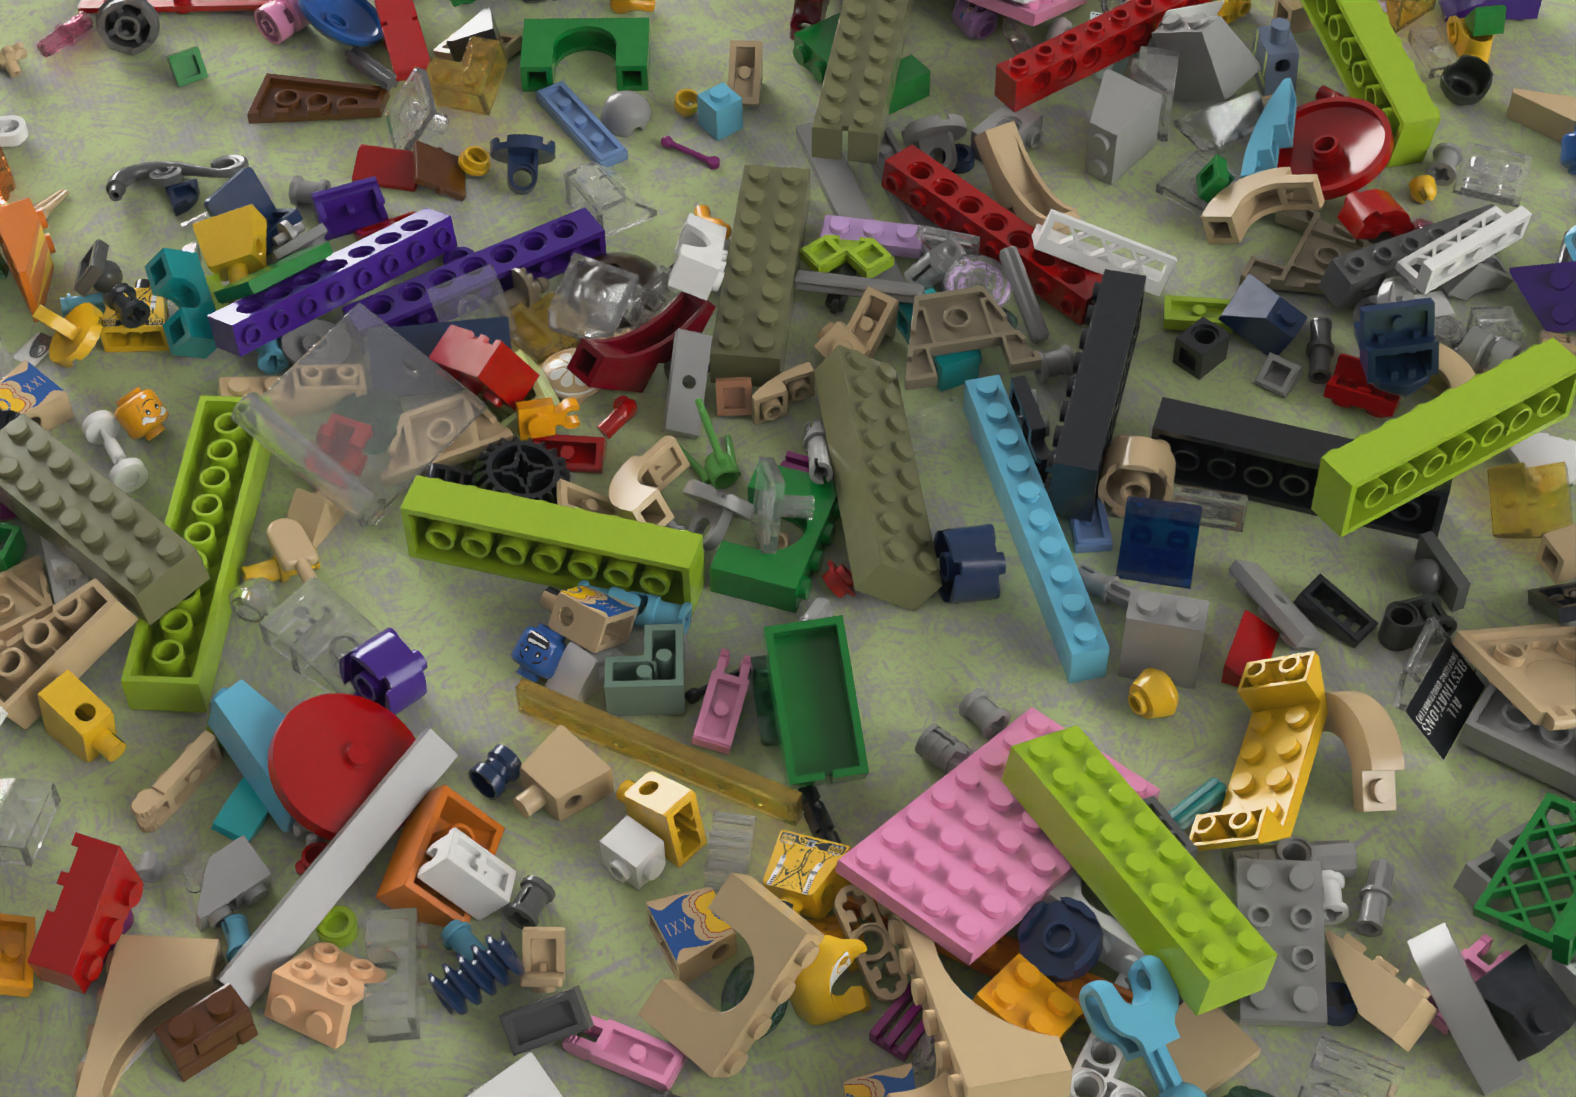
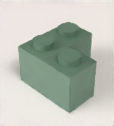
M683 624L644 625V655L605 656L604 690L607 716L685 714V641Z

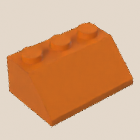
M445 784L429 791L409 814L375 898L409 920L446 927L450 922L457 919L461 922L470 923L472 917L470 914L417 878L419 868L433 859L426 854L428 848L449 834V830L454 827L494 856L505 827Z

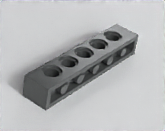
M1492 203L1333 258L1320 281L1319 287L1337 310L1358 304L1363 298L1378 295L1379 288L1384 279L1401 276L1395 269L1397 261L1495 205ZM1494 220L1486 223V226L1494 222ZM1415 264L1411 267L1419 273L1421 265Z

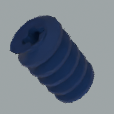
M500 931L502 938L500 941H497L489 934L485 936L487 950L485 951L472 944L470 946L473 956L472 960H468L460 953L456 955L459 966L457 970L444 963L442 965L444 979L440 980L432 973L427 975L431 987L451 1015H453L452 1009L461 1015L468 1013L466 999L476 1006L483 1003L480 989L490 996L496 994L495 979L504 986L511 984L509 970L518 976L525 974L523 962L502 931Z

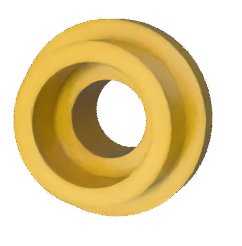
M469 146L461 152L458 164L464 172L471 176H484L491 167L490 155L481 147Z

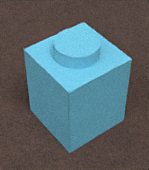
M724 82L697 95L698 125L716 141L743 129L742 98Z

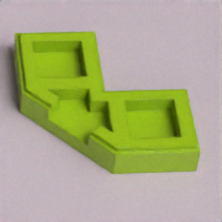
M826 234L799 249V258L815 272L828 273L848 262L862 277L873 278L894 266V257L874 238L860 237L859 241L840 239V235Z

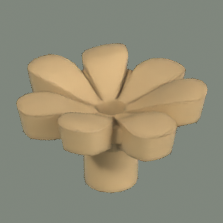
M17 42L13 47L12 45L2 48V53L0 52V70L6 68L11 78L22 74L18 62L28 56L23 42Z

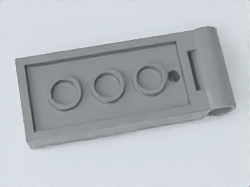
M1489 683L1467 719L1459 742L1576 797V727L1574 729L1548 731L1542 725L1535 726L1519 709L1511 704V701L1497 687Z

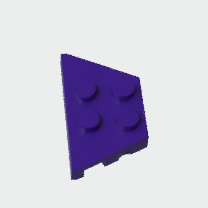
M1576 261L1509 268L1512 278L1545 331L1560 334L1576 332Z

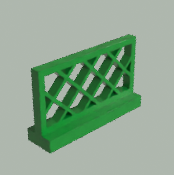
M1547 793L1473 907V916L1551 949L1552 959L1568 966L1576 953V871L1571 872L1566 859L1576 857V846L1561 849L1556 836L1576 832V803ZM1553 809L1568 815L1571 822L1550 826L1546 816ZM1547 838L1553 851L1532 855L1528 844ZM1558 861L1563 874L1542 878L1537 865ZM1529 867L1534 880L1513 884L1509 876L1510 872ZM1568 884L1573 894L1571 898L1553 901L1547 888ZM1539 890L1544 903L1523 908L1518 895ZM1510 897L1516 910L1501 913L1488 906L1492 900ZM1550 914L1554 925L1548 933L1531 926L1528 918Z

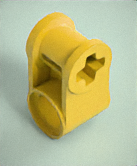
M1450 16L1447 21V35L1458 56L1470 55L1479 57L1488 64L1494 34L1473 37L1465 24V18Z

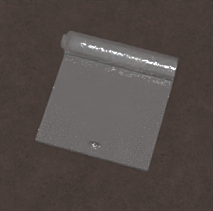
M359 302L262 396L256 392L245 395L233 409L231 419L361 527H366L368 525L374 526L382 520L386 513V508L414 481L416 475H420L487 408V404Z

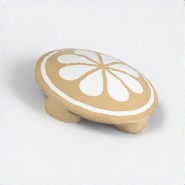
M576 348L555 352L542 363L541 368L558 398H575L578 404L581 405L586 401V397L601 390L600 388L588 387L566 369Z

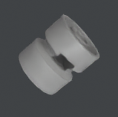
M1474 325L1466 334L1457 353L1465 359L1475 374L1477 372L1483 374L1497 367L1503 360L1512 359L1520 355L1521 346L1505 338H1500L1496 341L1493 333ZM1493 354V356H1492L1490 362L1487 361V360L1489 359L1490 355Z

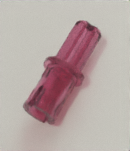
M80 11L64 24H57L54 32L37 43V49L43 57L52 56L67 44L70 46L75 44V40L80 35L93 28L91 17L86 12Z

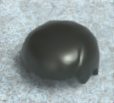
M1462 55L1456 62L1445 67L1440 78V88L1445 97L1456 105H1474L1481 101L1488 93L1494 74L1489 64L1479 57Z

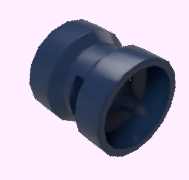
M498 744L489 751L485 762H477L469 770V779L482 795L490 800H496L506 790L505 784L516 782L521 777L520 767L522 762L512 750Z

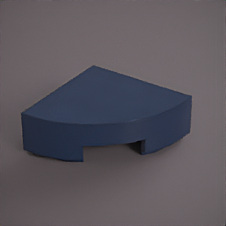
M197 178L165 187L175 216L190 210L197 203L200 196Z

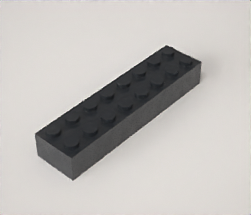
M1105 269L1102 282H1095L1091 302L1096 304L1095 306H1088L1085 326H1089V329L1082 328L1079 349H1082L1083 353L1076 352L1072 373H1076V377L1069 376L1066 397H1069L1070 401L1063 400L1059 422H1063V426L1056 425L1052 447H1057L1056 451H1049L1046 463V473H1052V477L1047 476L1044 487L1056 516L1092 522L1098 497V485L1106 449L1111 445L1140 329L1147 276Z
M1162 397L1151 436L1155 440H1165L1171 446V452L1176 462L1175 484L1314 516L1318 515L1311 507L1321 458L1329 450L1338 449L1354 440ZM1453 478L1369 522L1363 527L1419 539L1422 533L1432 531L1438 537Z

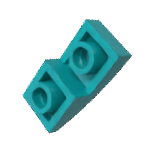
M245 777L242 778L220 810L211 829L233 841L244 835L250 843L265 825L269 812Z

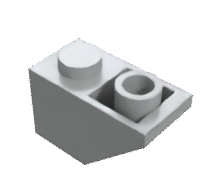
M244 835L208 857L196 911V926L200 932L210 926L213 929L220 927L221 922H225L226 917L234 914V910L245 903L248 906L254 905L269 893L268 888L271 887L272 873Z

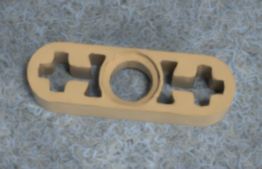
M854 884L847 885L836 896L834 913L846 939L859 940L861 935L868 932L875 933L881 938L882 950L875 955L861 953L855 960L872 997L881 1003H893L905 992L908 984L907 975H904L902 972L900 958L894 945L891 943L873 898ZM852 895L855 901L862 899L864 904L861 905L859 910L861 918L865 922L871 917L874 923H865L853 932L850 926H855L858 921L852 910L845 911L843 909L847 902V896ZM885 956H889L891 961L885 962L883 967L888 977L896 976L898 982L894 985L893 993H889L887 988H878L877 983L882 978L878 966L869 970L867 965L876 964L883 960Z

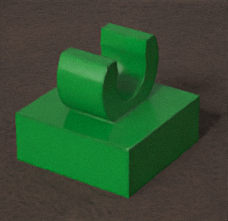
M197 46L166 56L177 87L209 77Z
M1216 154L1196 175L1199 199L1209 203L1235 179L1228 172L1227 159Z

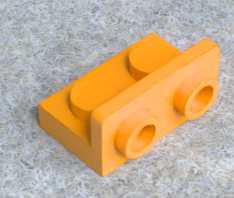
M0 913V995L29 998L33 990L34 970L27 961L35 942L36 917Z

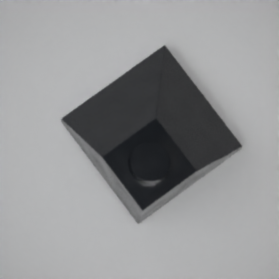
M1527 943L1475 981L1518 1062L1541 1052L1568 1031L1576 1021V1008Z

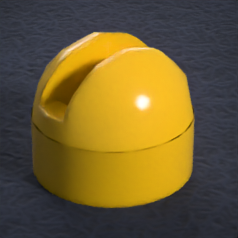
M692 89L679 90L674 101L676 112L682 117L694 116L698 111V93Z
M1430 175L1417 176L1409 182L1410 195L1417 203L1425 204V200L1432 201L1437 195L1435 179Z

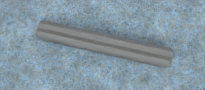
M798 270L794 276L795 288L801 291L862 298L867 286L897 299L900 303L914 304V296L925 294L924 286L918 283Z

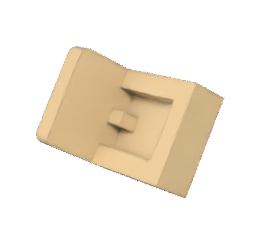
M837 321L835 325L829 322L817 334L820 340L814 345L825 358L838 345L851 350H857L864 355L870 351L847 328V325L841 321Z
M566 927L523 928L522 962L525 967V974L520 976L521 987H530V991L535 993L554 992L556 987L563 986L566 978Z

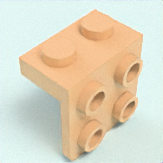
M326 942L315 943L272 972L264 1016L333 1049H337L345 1043L352 1006L384 984L387 973L376 967L369 960L358 959L339 950L334 944Z

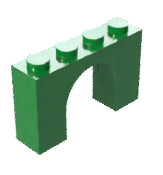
M840 13L794 33L793 56L799 65H803L822 84ZM912 54L902 58L900 61L888 115L930 96V70Z
M649 17L524 19L520 60L523 92H536L555 84L556 68L560 61L573 53L581 51L601 52L609 55L616 61L617 91H649L651 54Z
M759 461L747 486L748 502L754 505V513L791 522L800 528L804 534L796 543L779 550H760L722 540L709 567L711 592L796 613L802 599L807 600L809 598L813 583L812 575L814 572H820L824 561L823 550L825 545L830 546L836 532L835 522L837 518L841 519L834 479L831 478L828 482L826 477H823L824 484H816L810 479L808 472Z

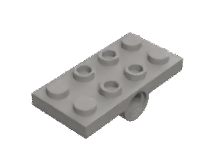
M1237 858L1235 864L1236 907L1278 954L1264 989L1238 999L1239 1024L1325 1028L1328 1021L1322 861Z

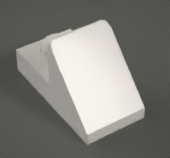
M571 641L564 650L553 677L548 679L545 684L546 690L572 711L604 687L605 656L625 655L615 647L593 653L587 649L584 650L578 644Z

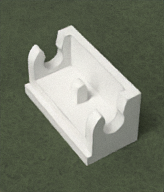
M456 827L449 830V834L436 841L426 851V854L433 859L419 868L417 878L478 921L510 902L516 871Z

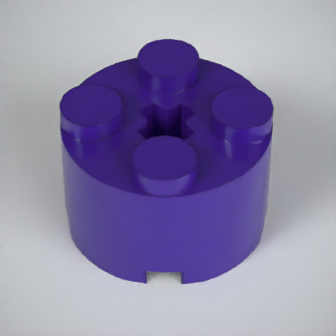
M388 627L384 631L379 632L348 652L339 661L341 679L344 685L351 682L356 691L353 695L374 701L395 715L427 693L426 679L423 672L427 669V662L424 656L416 649L411 651L392 628Z

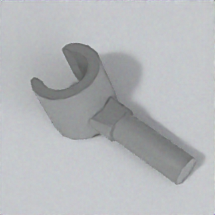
M155 851L143 852L138 866H133L143 882L155 883L161 876L164 862H158L159 854Z

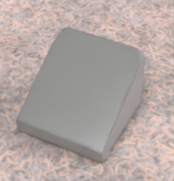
M1270 352L1254 384L1286 398L1299 382L1304 371L1301 365Z

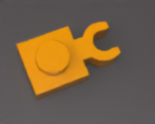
M551 397L516 402L517 432L520 440H526L530 436L531 438L556 435L555 426L562 425L567 429L579 427L580 421L577 415L567 416L571 411L580 410L577 399L567 398L555 406Z

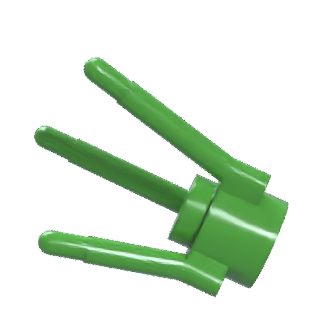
M696 398L695 403L713 449V453L709 454L705 459V470L680 444L679 446L689 461L690 467L700 476L703 483L712 484L715 489H726L735 484L741 475L736 463L732 438L729 434L724 437L727 452L725 454L721 450L702 399Z

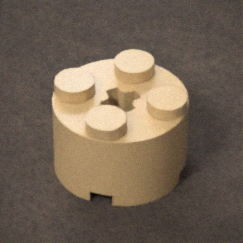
M1119 435L1113 439L1112 444L1105 452L1098 485L1099 499L1103 504L1105 501L1112 507L1111 512L1124 519L1139 521L1153 518V513L1161 509L1165 511L1169 507L1172 500L1176 470L1175 458L1169 443L1165 440H1155L1144 436Z

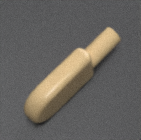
M281 518L273 521L267 528L266 538L283 571L296 569L307 590L315 589L320 582L311 565L317 563L318 554L303 527L293 519Z

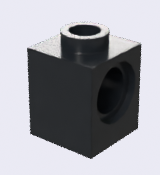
M1202 317L1176 337L1172 362L1200 380L1226 359L1230 334L1220 326Z

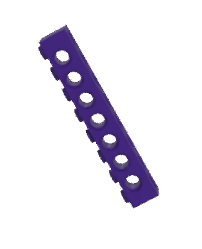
M586 207L343 306L342 312L346 331L365 357L370 355L369 329L440 323L456 319L493 303L494 297L514 288L511 271L514 268L521 269L524 267L527 274L531 273L533 275V281L537 277L551 279L574 269L590 257L607 253L605 230Z
M424 208L256 294L244 297L207 315L216 347L241 357L458 246L451 216Z

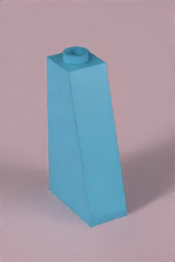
M241 679L229 689L224 687L214 695L210 702L212 708L208 725L260 798L276 824L283 832L287 833L293 828L295 819L279 801L271 784L268 771L270 742L286 715Z

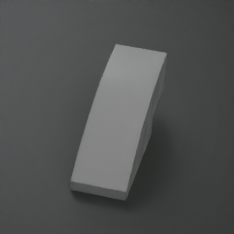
M1546 816L1550 826L1557 825L1553 820ZM1529 821L1498 837L1488 852L1466 863L1453 887L1475 905ZM1569 834L1556 836L1561 849L1571 846L1575 840ZM1547 838L1528 844L1532 855L1553 851ZM1552 862L1537 865L1539 872L1541 873ZM1529 867L1511 871L1509 874L1513 884L1534 879ZM1509 897L1492 900L1488 907L1493 909Z

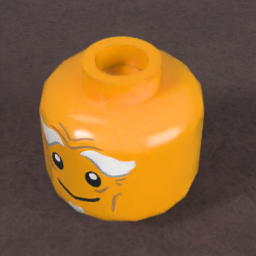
M138 386L115 402L118 408L115 410L114 416L131 439H139L145 436L150 441L166 430L162 423L167 420L169 412L153 390H141Z

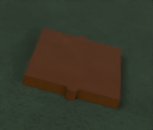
M416 140L413 144L414 183L432 189L439 195L442 193L460 201H463L466 197L465 172L458 164L459 156L443 151L441 147L436 148Z

